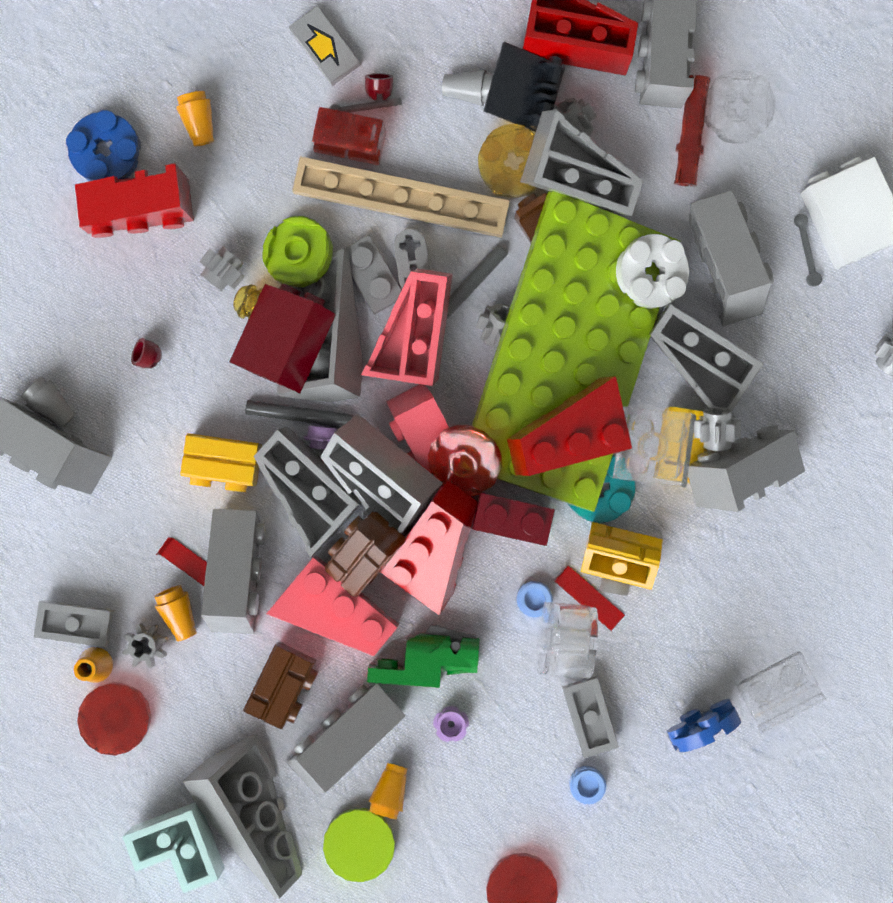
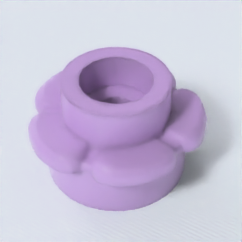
M308 425V434L303 438L310 440V448L325 449L337 428Z
M448 706L443 709V712L436 714L433 725L437 729L436 734L441 740L446 742L459 741L466 735V727L469 726V720L464 712H460L457 707ZM453 721L455 723L454 727H449L448 722Z

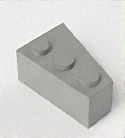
M0 397V455L3 456L6 453L12 458L9 463L25 472L33 470L38 473L36 480L49 488L56 489L58 485L91 495L112 457L86 447L79 438L73 435L71 437L55 428L54 424L13 401Z
M377 683L369 688L364 684L361 685L348 697L351 704L341 713L338 709L333 711L321 723L324 728L314 737L309 734L294 748L296 753L286 761L314 794L326 793L406 716Z

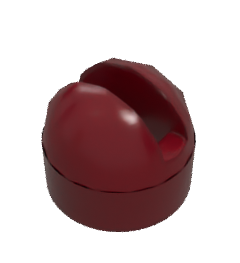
M384 73L365 75V90L369 98L376 101L377 94H382V100H386L393 90V75Z
M140 338L133 348L131 362L135 366L151 369L161 361L162 351L159 345L153 341Z

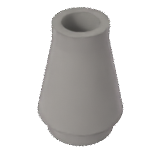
M487 70L444 74L442 94L443 96H451L484 106L494 74L487 73Z
M42 376L21 396L27 402L26 407L55 423L60 429L66 426L76 415L51 380L47 382Z

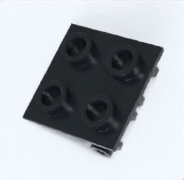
M503 42L483 112L536 132L542 111L554 109L565 67L562 66L564 60L555 56H550V59L547 60L512 44Z

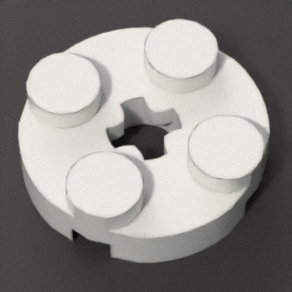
M649 234L633 240L626 250L621 253L616 265V278L622 292L627 293L634 300L633 303L644 308L666 306L683 296L689 278V265L682 244L659 234ZM652 262L660 270V275L657 276L656 281H652V276L645 272V269L650 267Z

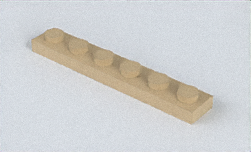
M301 156L292 190L296 195L500 238L503 235L510 200Z

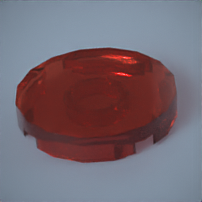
M455 425L444 429L434 439L428 453V463L432 475H436L443 483L442 487L447 481H450L469 496H476L488 488L490 489L497 481L502 469V456L496 442L483 430L471 425Z
M111 682L98 686L86 695L79 707L77 723L80 735L89 747L100 754L115 756L131 751L144 740L149 730L152 715L149 703L141 691L127 684Z
M515 853L500 859L490 870L486 882L488 903H556L558 898L557 881L550 866L540 857L528 853Z

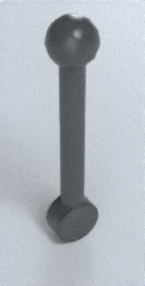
M394 98L343 107L333 104L329 107L328 113L332 118H339L345 113L402 105L401 98Z
M797 214L794 218V224L799 227L809 271L806 282L809 286L815 287L822 282V276L815 269L806 229L808 218L805 214Z

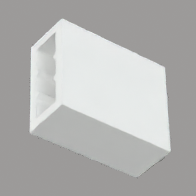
M861 157L854 158L841 165L842 171L832 176L829 175L828 171L809 179L808 183L810 186L800 193L835 270L893 245V195L875 157L864 162Z

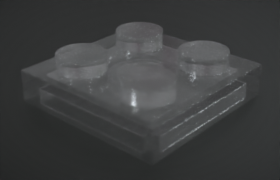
M623 406L632 449L616 453L613 478L686 488L696 415L685 412Z

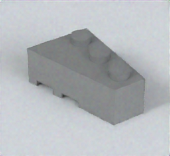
M644 0L641 22H646L647 28L646 35L640 36L638 57L644 58L643 70H637L634 89L635 92L640 93V105L682 108L694 89V78H689L690 62L695 60V49H692L693 33L696 31L697 0Z
M557 110L542 111L520 182L545 191L552 190L579 199L616 215L632 216L643 180L610 153H606L592 142V138L583 131L580 132L570 124Z
M732 190L691 203L688 221L701 262H706L714 281L709 283L712 295L719 293L722 301L723 312L719 316L722 327L763 314L770 286L774 282L773 273L769 264H763L759 255V239L755 232L750 233L746 224L748 217L744 204L742 202L737 203Z
M671 304L666 306L649 334L707 408L723 407L733 411L764 364Z
M359 414L334 432L321 455V459L348 494L354 492L366 508L363 512L365 517L372 512H378L389 522V527H394L403 536L413 529L443 484Z
M776 425L764 427L756 431V437L736 439V442H732L730 449L722 451L709 450L697 455V461L685 465L696 506L739 512L745 508L743 500L752 495L754 500L761 499L766 495L764 488L773 484L774 487H780L805 472L794 430H779Z
M289 427L278 429L254 455L275 496L279 497L287 511L290 523L297 529L306 545L305 549L310 557L327 543L362 504L354 492L350 494L346 492L321 457Z
M213 509L201 612V616L211 632L254 634L255 615L258 613L259 595L256 593L257 580L261 579L262 558H258L259 545H263L265 541V523H260L257 511Z

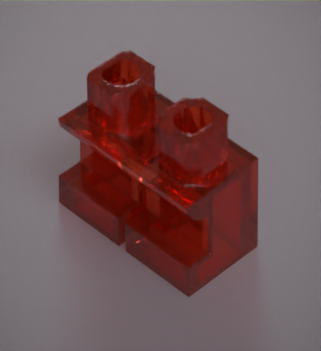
M319 107L312 142H314L313 150L317 153L345 158L348 149V159L380 165L387 132L384 121L382 119Z

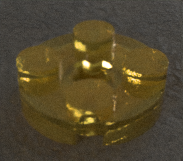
M519 124L500 126L486 137L478 155L479 174L485 185L497 196L519 198L537 189V187L520 182L535 137V133L525 129V126ZM514 152L516 157L523 158V162L519 164L517 170H512L511 167L504 165V162L508 160V153Z

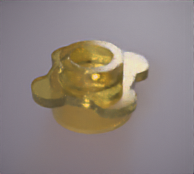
M250 284L238 290L234 298L233 307L239 318L244 319L248 317L249 319L263 288L257 290L255 285Z

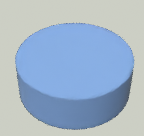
M529 581L519 588L516 601L519 609L525 615L540 617L550 610L553 596L550 589L544 583Z
M582 766L572 773L569 787L573 797L578 802L594 804L604 796L606 781L602 773L595 767Z

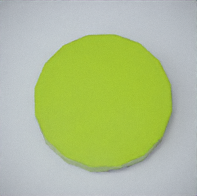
M291 216L282 220L284 221L283 223L279 224L278 227L274 226L268 232L263 243L262 259L268 272L277 282L293 288L307 287L317 282L327 272L332 261L333 244L329 233L317 221L305 216Z
M368 808L349 809L341 812L331 821L324 835L323 852L326 862L336 875L347 881L366 882L377 878L387 870L394 855L395 840L391 825L383 816L369 812L370 809Z

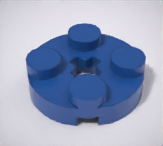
M102 110L83 117L75 124L66 138L68 157L72 166L88 181L116 176L118 180L127 179L137 168L139 149L141 150L139 136L129 122L113 114L111 111ZM101 141L105 143L112 141L113 143L109 147L111 154L107 157L102 153L96 155L98 143Z
M724 699L713 704L710 707L711 710L701 713L699 709H694L680 716L682 723L674 725L666 731L674 750L679 749V752H688L715 742L713 736L718 734L721 729L724 730L726 735L734 731L741 724V719L730 699Z

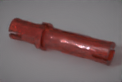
M695 75L694 89L684 104L680 143H677L675 152H678V161L674 184L678 186H697L700 155L704 154V146L701 144L711 79L703 75Z

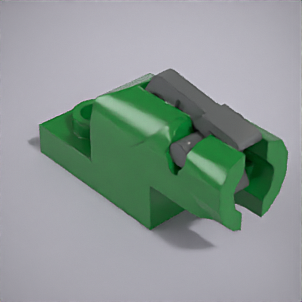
M434 624L430 625L425 633H418L407 638L405 666H398V660L378 658L376 664H369L367 682L440 688L441 671H447L446 675L477 673L480 639L476 638L474 634Z

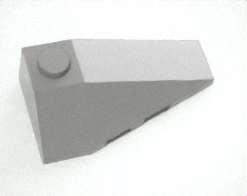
M340 249L333 251L332 261L327 272L317 282L305 287L303 297L308 292L325 300L324 308L335 313L336 316L301 393L299 394L278 385L277 395L281 397L336 402L358 398L361 395L363 361L349 251Z
M251 735L206 759L183 780V783L203 815L275 899H280L302 876V871L292 833L286 831L281 810H284L285 806L282 797H277L273 778L276 777L274 764L257 735Z

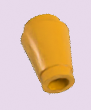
M195 91L178 96L177 101L179 105L176 106V109L193 142V146L197 147L213 143L211 99L206 98L205 91Z
M181 585L170 587L154 596L157 603L154 605L155 609L177 641L186 640L197 633L189 594L183 591Z
M90 647L79 656L74 665V675L81 681L102 682L111 674L113 660L105 649ZM87 663L92 667V671L88 670Z
M387 762L386 768L369 799V802H371L369 812L397 820L399 811L403 812L408 768Z

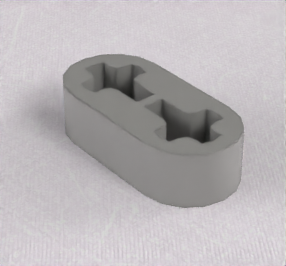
M415 229L401 231L394 241L401 290L410 274V267L430 270L425 238ZM409 237L413 238L414 243H420L421 247L415 248L416 260L409 261L407 250L400 249V246L405 245L406 238Z

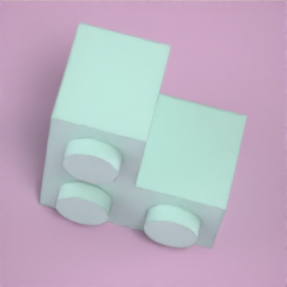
M195 802L134 825L123 836L135 872L171 859L183 893L218 880L225 869L207 819Z

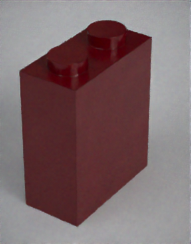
M281 283L280 287L276 288L264 284L229 362L300 394L336 314L324 308L325 300L306 292L304 297H300L301 292L289 285Z
M478 493L476 500L478 503L471 526L473 530L547 546L555 509Z

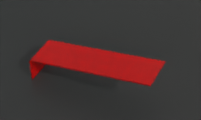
M168 537L156 555H161L204 586L207 562L174 538Z
M569 565L555 580L562 589L610 631L625 616Z

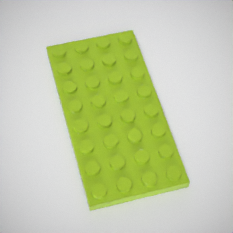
M552 190L548 191L459 466L595 512L613 454L531 476L515 475L507 439L542 415L548 414L563 404V401L571 396H575L600 377L616 376L624 414L626 415L650 339L649 334L654 327L660 307H640L633 303L634 300L627 293L622 292L616 278L617 261L627 246L639 237L659 234L671 240L681 242L680 240L579 199ZM652 262L651 266L645 269L646 274L652 276V281H656L657 276L660 275L659 267H656V264Z

